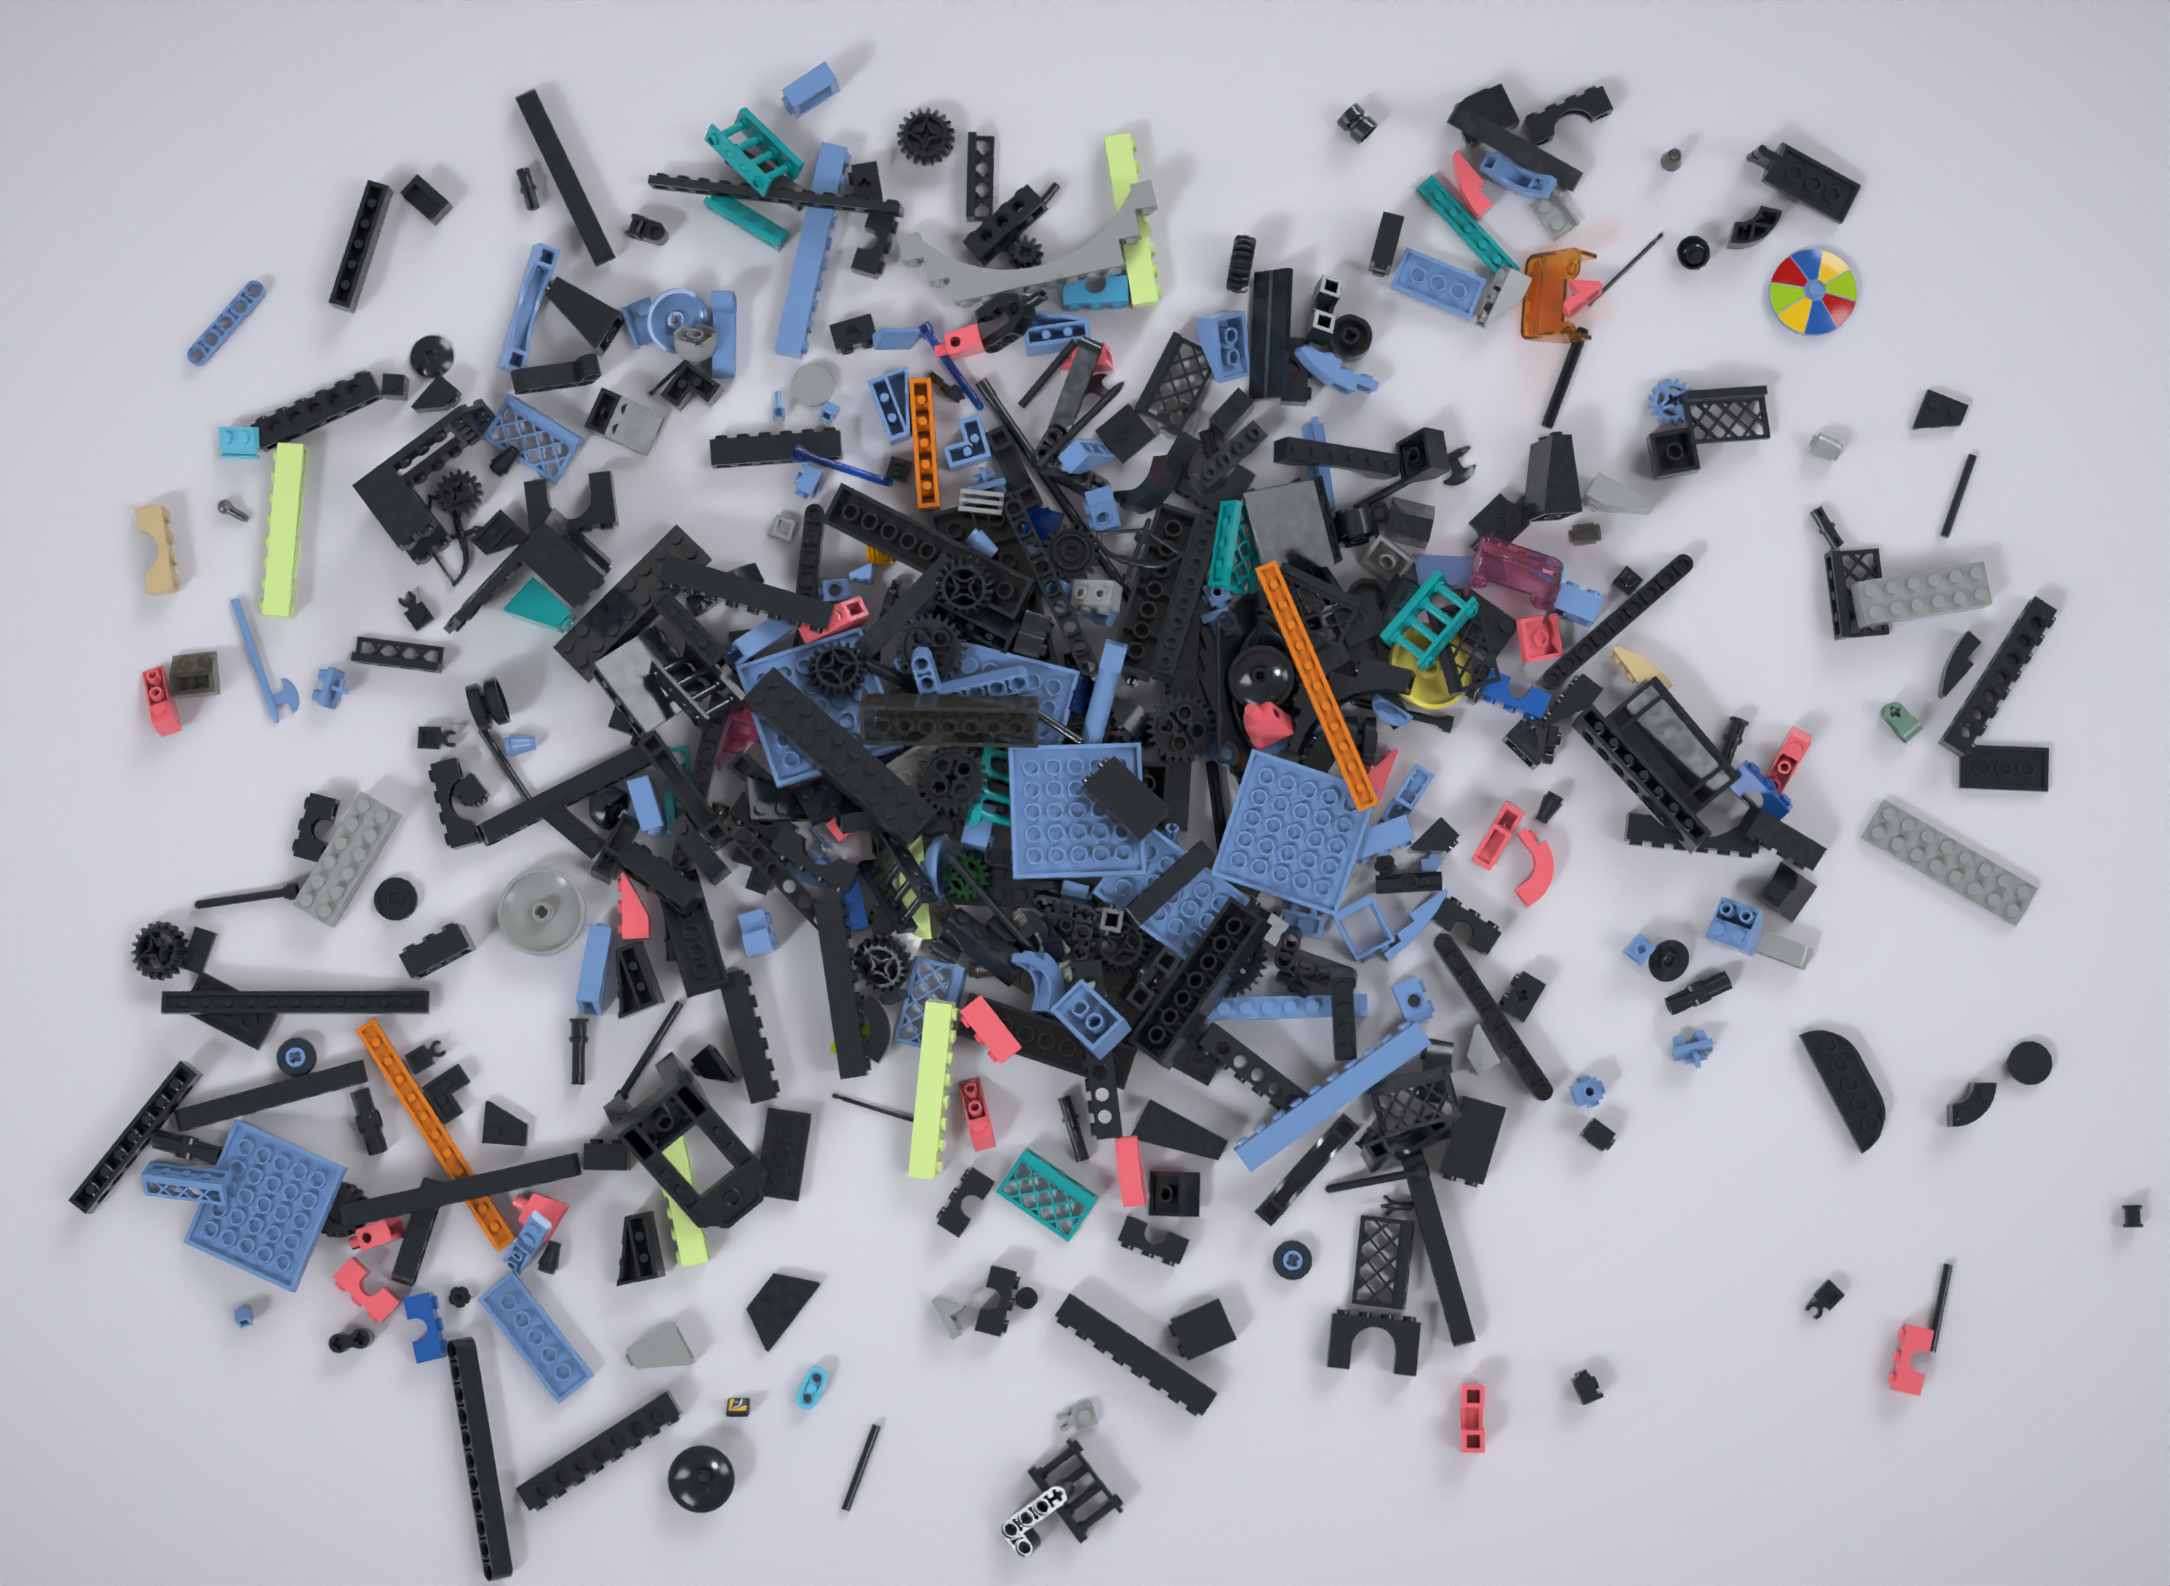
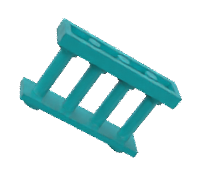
M746 107L739 110L734 125L722 131L714 124H711L704 139L763 197L767 195L772 180L786 174L794 181L799 178L805 164ZM741 131L748 139L735 145L728 137ZM753 146L758 147L763 153L751 160L743 153V151ZM771 160L777 168L765 174L758 165Z
M1437 569L1379 635L1383 643L1391 648L1393 644L1398 643L1418 658L1416 665L1421 672L1433 666L1439 653L1467 620L1476 615L1480 606L1475 597L1472 596L1466 602L1445 586L1447 581L1444 575ZM1436 594H1442L1461 608L1453 619L1431 603L1432 598ZM1422 610H1427L1447 625L1439 636L1417 620V616ZM1412 626L1433 642L1425 652L1403 637V633L1408 627Z
M986 737L981 742L979 757L983 760L980 765H986L987 768L982 773H988L989 778L983 781L987 782V780L992 778L1009 782V773L996 771L990 767V761L994 757L1008 761V751L996 749V746H993L995 739ZM982 787L986 795H979L981 803L973 802L975 809L969 807L966 826L975 827L982 820L1011 826L1010 817L986 812L982 808L983 801H986V799L1010 804V795L989 791V788Z

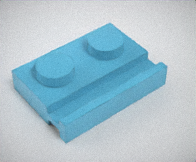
M219 427V446L222 449L220 458L260 459V455L257 452V449H259V427Z

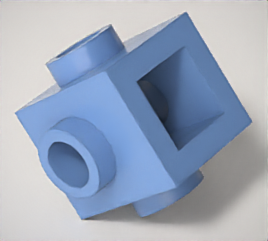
M1208 581L1205 582L1206 586L1203 587V593L1201 594L1205 606L1209 605L1211 610L1215 608L1218 610L1230 605L1232 592L1221 588H1212L1208 586ZM1220 589L1222 593L1219 596H1215L1213 591Z
M1589 1075L1578 1078L1577 1084L1569 1086L1576 1107L1586 1105L1587 1108L1599 1105L1598 1100L1604 1099L1602 1094L1605 1093V1089L1601 1080L1597 1081V1078H1590ZM1587 1088L1591 1091L1589 1096L1586 1094Z

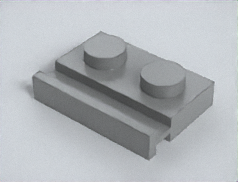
M1553 188L1548 199L1540 198L1539 201L1529 205L1530 210L1553 241H1556L1580 223L1556 188Z

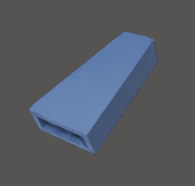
M767 619L730 644L725 649L727 653L722 658L733 672L736 670L737 665L748 662L797 627L789 625L787 620L780 619V622Z
M598 923L596 926L590 925L576 996L579 1011L583 1014L602 1016L614 937L612 928L606 924Z

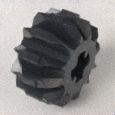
M1025 235L1022 242L1019 237L1016 238L1017 245L1014 243L1009 244L1012 250L1007 251V256L1012 257L1009 260L1010 265L1016 263L1015 269H1020L1021 266L1023 268L1035 267L1034 263L1037 265L1042 264L1039 258L1044 257V252L1039 251L1042 249V244H1036V238L1033 237L1029 242L1028 236ZM1025 250L1026 253H1029V257L1026 258L1025 255H1022V251Z

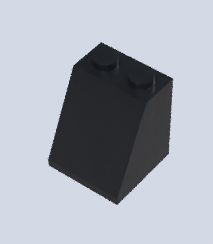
M1392 497L1384 535L1393 542L1425 549L1432 531L1435 507Z

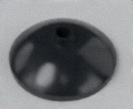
M1255 645L1244 649L1234 658L1229 668L1228 683L1235 699L1245 707L1249 703H1255L1259 706L1265 702H1271L1278 706L1286 700L1292 691L1294 670L1288 657L1279 649L1268 645ZM1262 671L1264 675L1262 678H1257L1256 673Z
M697 1445L687 1448L674 1459L668 1473L670 1493L674 1500L688 1511L695 1513L714 1511L729 1499L734 1489L735 1473L728 1457L714 1447ZM700 1474H705L707 1476V1480L705 1482H702L699 1479Z

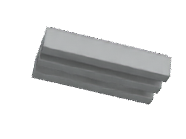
M961 488L958 511L1002 516L1004 493ZM965 495L999 498V501L965 498ZM964 503L998 506V510L964 506Z

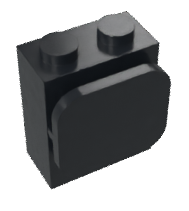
M1502 83L1476 92L1464 98L1462 102H1459V104L1508 131L1517 128L1520 123ZM1461 132L1465 144L1469 143L1471 149L1483 143Z

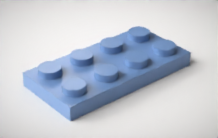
M1406 247L1390 289L1470 321L1487 279Z

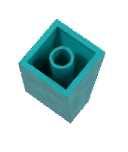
M534 577L503 608L513 618L562 634L565 630L567 632L575 626V620L577 619L568 608Z

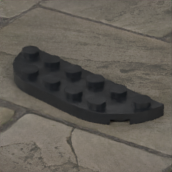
M1815 1030L1798 1035L1861 1154L1866 1152L1877 1142L1881 1135L1886 1118V1110L1883 1098L1859 1052L1850 1041L1833 1032Z

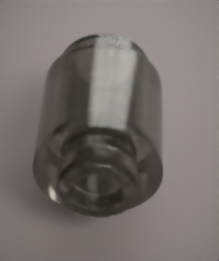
M1590 522L1572 525L1571 530H1568L1569 542L1573 543L1575 547L1596 544V541H1601L1599 524Z

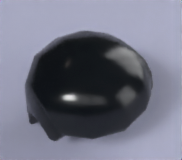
M1688 236L1682 239L1676 250L1680 264L1689 270L1701 269L1706 266L1710 259L1709 245L1699 236Z

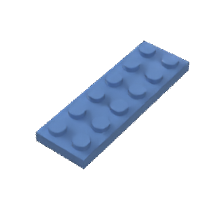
M514 1271L478 1298V1301L558 1404L595 1376Z

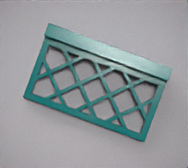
M1228 500L1221 501L1208 586L1221 588L1244 596L1246 593H1255L1257 581L1255 568L1259 567L1260 559L1258 551L1255 547L1252 549L1248 541L1252 537L1254 540V535L1249 526L1247 508L1242 505L1241 501ZM1242 512L1244 520L1240 522V514ZM1245 524H1247L1250 531L1247 536L1242 528ZM1237 533L1241 538V541H1239L1238 543L1236 542ZM1242 545H1244L1247 552L1245 556H1242L1239 549ZM1234 553L1238 560L1235 564H1233ZM1247 559H1250L1251 561L1250 570H1248L1247 565L1245 563ZM1239 566L1241 567L1244 574L1240 578L1236 571V569ZM1231 575L1234 580V583L1232 585H1230ZM1245 579L1248 583L1247 591H1245L1242 585Z
M1028 1147L1024 1149L996 1191V1193L1067 1242L1070 1241L1099 1198L1095 1193ZM1021 1162L1029 1167L1030 1176L1018 1177L1017 1168ZM1015 1174V1179H1010ZM1034 1178H1045L1049 1188L1037 1190ZM1031 1179L1033 1191L1021 1193L1019 1181ZM1016 1182L1018 1194L1009 1195L1003 1191V1188L1007 1183ZM1053 1191H1064L1067 1201L1055 1203ZM1050 1192L1052 1204L1040 1206L1038 1193ZM1034 1194L1036 1206L1028 1208L1024 1205L1022 1196ZM1080 1202L1087 1207L1083 1214L1073 1215L1071 1203ZM1068 1204L1070 1216L1058 1218L1056 1206ZM1052 1207L1055 1219L1045 1220L1041 1215V1209ZM1079 1218V1220L1075 1224L1074 1219ZM1071 1219L1072 1230L1067 1235L1060 1230L1059 1221Z

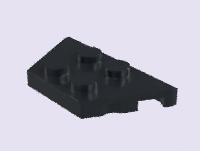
M773 1273L751 1301L746 1310L767 1352L772 1349L821 1285L820 1282Z

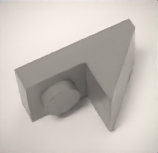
M940 1298L933 1299L932 1302L951 1338L954 1340L961 1336L960 1330L963 1328L957 1317L953 1319L951 1315L966 1306Z

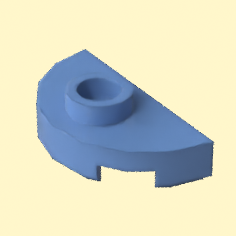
M1376 693L1372 700L1373 710L1384 723L1400 727L1406 726L1413 719L1412 715Z

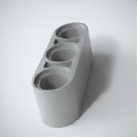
M1762 930L1755 953L1805 970L1812 948Z

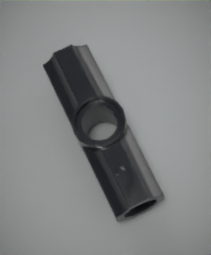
M1439 871L1375 875L1376 894L1442 891V873ZM1405 877L1414 879L1415 886L1413 888L1407 889L1403 886L1402 882Z
M1723 971L1706 980L1702 979L1686 986L1684 990L1668 996L1664 1000L1671 1015H1676L1692 1006L1696 1007L1712 1000V997L1733 987L1728 975Z
M367 1087L351 1092V1099L356 1111V1125L360 1134L363 1135L369 1156L388 1151L382 1131V1118L378 1109L375 1108L370 1088Z
M157 1130L152 1141V1148L175 1154L174 1156L182 1159L198 1160L211 1165H216L222 1152V1147L199 1141L200 1139L182 1134L176 1135L163 1130Z

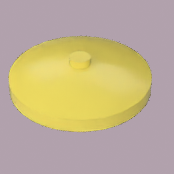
M1422 623L1431 630L1430 623ZM1413 627L1405 630L1403 633V637L1423 652L1433 643ZM1456 634L1450 640V643L1458 646L1461 638ZM1398 643L1392 645L1388 664L1413 670L1416 674L1410 696L1400 694L1411 705L1424 710H1440L1453 705L1466 693H1461V695L1452 697L1449 694L1439 656L1436 657L1432 667L1421 672L1416 665L1418 658ZM1463 643L1461 649L1468 652L1467 647ZM1459 651L1455 657L1456 664L1464 667L1469 655ZM1470 662V664H1469L1468 667H1467V669L1470 670L1471 672H1472V662ZM1466 671L1461 678L1463 687L1470 684L1472 677Z

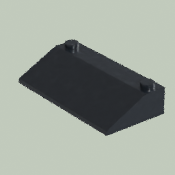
M1657 676L1653 677L1605 717L1695 815L1741 778Z

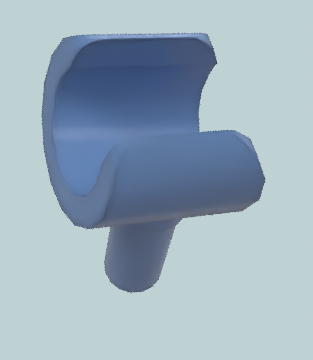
M776 391V404L772 410L773 421L775 422V417L780 415L783 417L784 422L786 416L785 408L781 404V392Z
M814 827L809 829L820 844V851L823 854H826L822 850L823 844L827 843L833 849L831 842L825 841Z

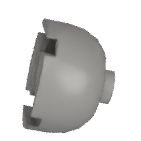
M695 324V328L688 329V325H685L674 331V347L682 359L693 364H700L714 354L717 345V335L713 327Z

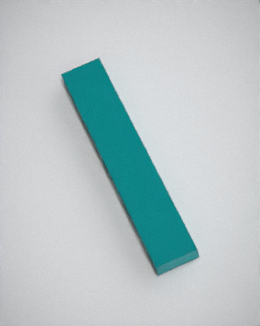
M1433 174L1416 188V191L1494 275L1501 269L1502 265L1516 271L1520 270L1515 262Z

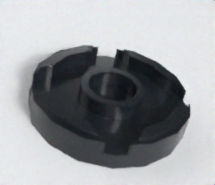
M392 877L384 880L376 889L374 905L377 912L384 918L391 921H401L410 917L415 912L418 905V893L411 882L403 878Z
M2033 1041L2017 1044L2012 1048L2007 1058V1068L2011 1077L2024 1085H2036L2045 1081L2050 1075L2053 1066L2052 1057L2048 1049L2042 1044Z

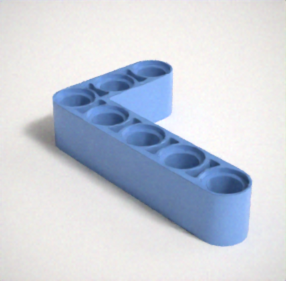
M922 646L917 647L912 653V670L923 706L929 712L944 711L1022 693L1029 686V672L1023 666H1013L941 683L931 651L927 647ZM924 658L927 661L919 662L917 659ZM928 677L931 678L932 681L927 682L924 681L923 678ZM1021 677L1024 680L1016 681L1014 678ZM1000 682L1002 685L995 686L993 683ZM979 687L981 690L974 691L971 688ZM957 692L959 695L953 696L950 693ZM936 697L938 698V700L932 701L928 698Z

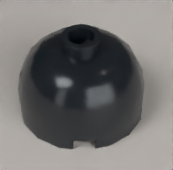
M605 786L597 792H593L589 797L588 807L591 820L604 830L610 831L614 829L623 809L626 812L629 809L630 795L615 786Z

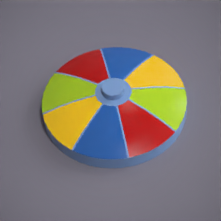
M1810 249L1792 254L1775 270L1769 285V302L1775 317L1787 329L1803 336H1821L1838 329L1851 315L1857 298L1856 282L1849 267L1834 254L1823 250Z

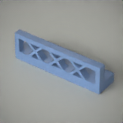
M150 1161L141 1173L146 1196L226 1206L229 1202L226 1187L233 1179L231 1171ZM150 1182L157 1184L161 1189H152ZM169 1185H175L181 1192H175ZM189 1188H196L201 1194H194ZM209 1191H219L220 1197H215Z

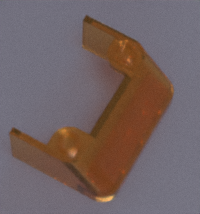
M1571 247L1533 254L1528 257L1525 263L1524 274L1531 277L1532 281L1522 301L1520 332L1524 339L1564 344L1591 340V335L1576 332V327L1573 323L1564 322L1563 304L1566 300L1567 281L1578 276L1581 261L1597 259V254Z

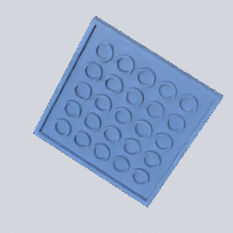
M861 627L736 666V671L746 695L774 667L875 757L903 748L877 675L867 671V674L863 676L865 682L859 683L860 690L853 688L854 694L852 696L845 692L846 696L844 699H842L841 694H837V698L833 699L832 693L825 697V690L818 693V686H812L811 681L813 679L808 678V673L811 671L807 670V665L812 664L809 658L815 656V649L821 651L822 644L828 648L829 641L833 642V646H837V642L840 640L842 646L849 642L851 650L853 647H856L854 644L864 635ZM863 655L862 660L866 661L867 658ZM838 656L839 659L842 660V661H849V662H851V661H850L849 659H847L846 657ZM831 657L825 659L821 663L819 669H823L824 666L829 665L831 663ZM835 663L834 670L836 673H838V677L840 678V670ZM855 670L850 671V674L843 677L844 683L853 677ZM822 677L827 682L836 684L833 679ZM751 712L777 789L821 775L820 772Z
M1141 743L1008 746L1013 879L1146 875L1145 838L1135 846L1080 789L1084 785L1081 781L1090 772L1094 775L1099 770L1097 765L1106 757L1110 760L1113 756L1142 781Z
M1252 749L1210 875L1337 916L1373 807L1358 813L1343 778ZM1374 789V792L1377 796L1378 790Z
M235 1119L214 1168L215 1170L231 1171L233 1179L226 1187L229 1202L226 1206L200 1203L184 1243L290 1292L296 1293L348 1168ZM209 1191L215 1197H220L219 1191Z

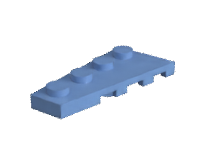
M1412 554V557L1416 559L1414 568L1417 582L1420 586L1425 583L1436 569L1444 575L1447 581L1445 586L1451 591L1462 590L1466 586L1472 588L1507 580L1503 558Z

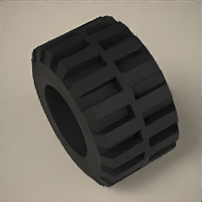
M348 1182L341 1183L336 1197H344L349 1203L368 1199L367 1196L364 1197L362 1189H358L356 1185L349 1184ZM328 1214L321 1233L327 1234L328 1237H348L356 1234V1230L364 1227L365 1224L343 1228L342 1223L335 1222L330 1217V1214Z

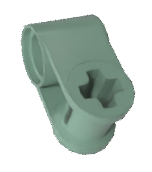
M1892 702L1883 706L1881 717L1904 743H1907L1923 729L1919 721L1901 703ZM1895 708V709H1896V712H1895L1894 714H1895L1896 716H1892V717H1891V716H1890V713L1892 712L1891 709Z

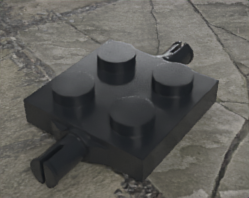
M1499 493L1468 523L1479 537L1470 545L1474 552H1477L1486 544L1499 555L1530 525L1529 522L1523 523L1521 509L1524 506L1523 500L1525 496L1522 495L1515 503H1512Z

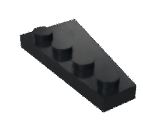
M749 777L745 779L748 822H810L793 788L784 786L777 789L776 784Z

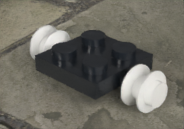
M1019 908L1011 915L1012 921L1016 922L1020 929L1027 924V918L1022 913L1027 911V908L1024 910ZM1044 915L1041 919L1048 928L1047 939L1039 933L1032 934L1028 939L1032 942L1036 952H1046L1055 960L1062 973L1063 980L1068 983L1072 980L1071 960L1063 961L1062 958L1074 947L1052 921ZM1018 940L1013 942L1020 953L1029 951Z

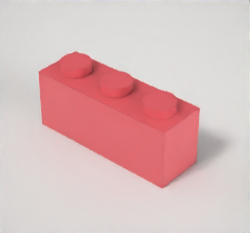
M981 995L960 1011L963 1015L960 1017V1020L967 1028L971 1026L975 1030L976 1034L973 1036L981 1046L984 1043L990 1050L987 1054L994 1063L999 1061L1000 1064H1003L1022 1049L1021 1045Z

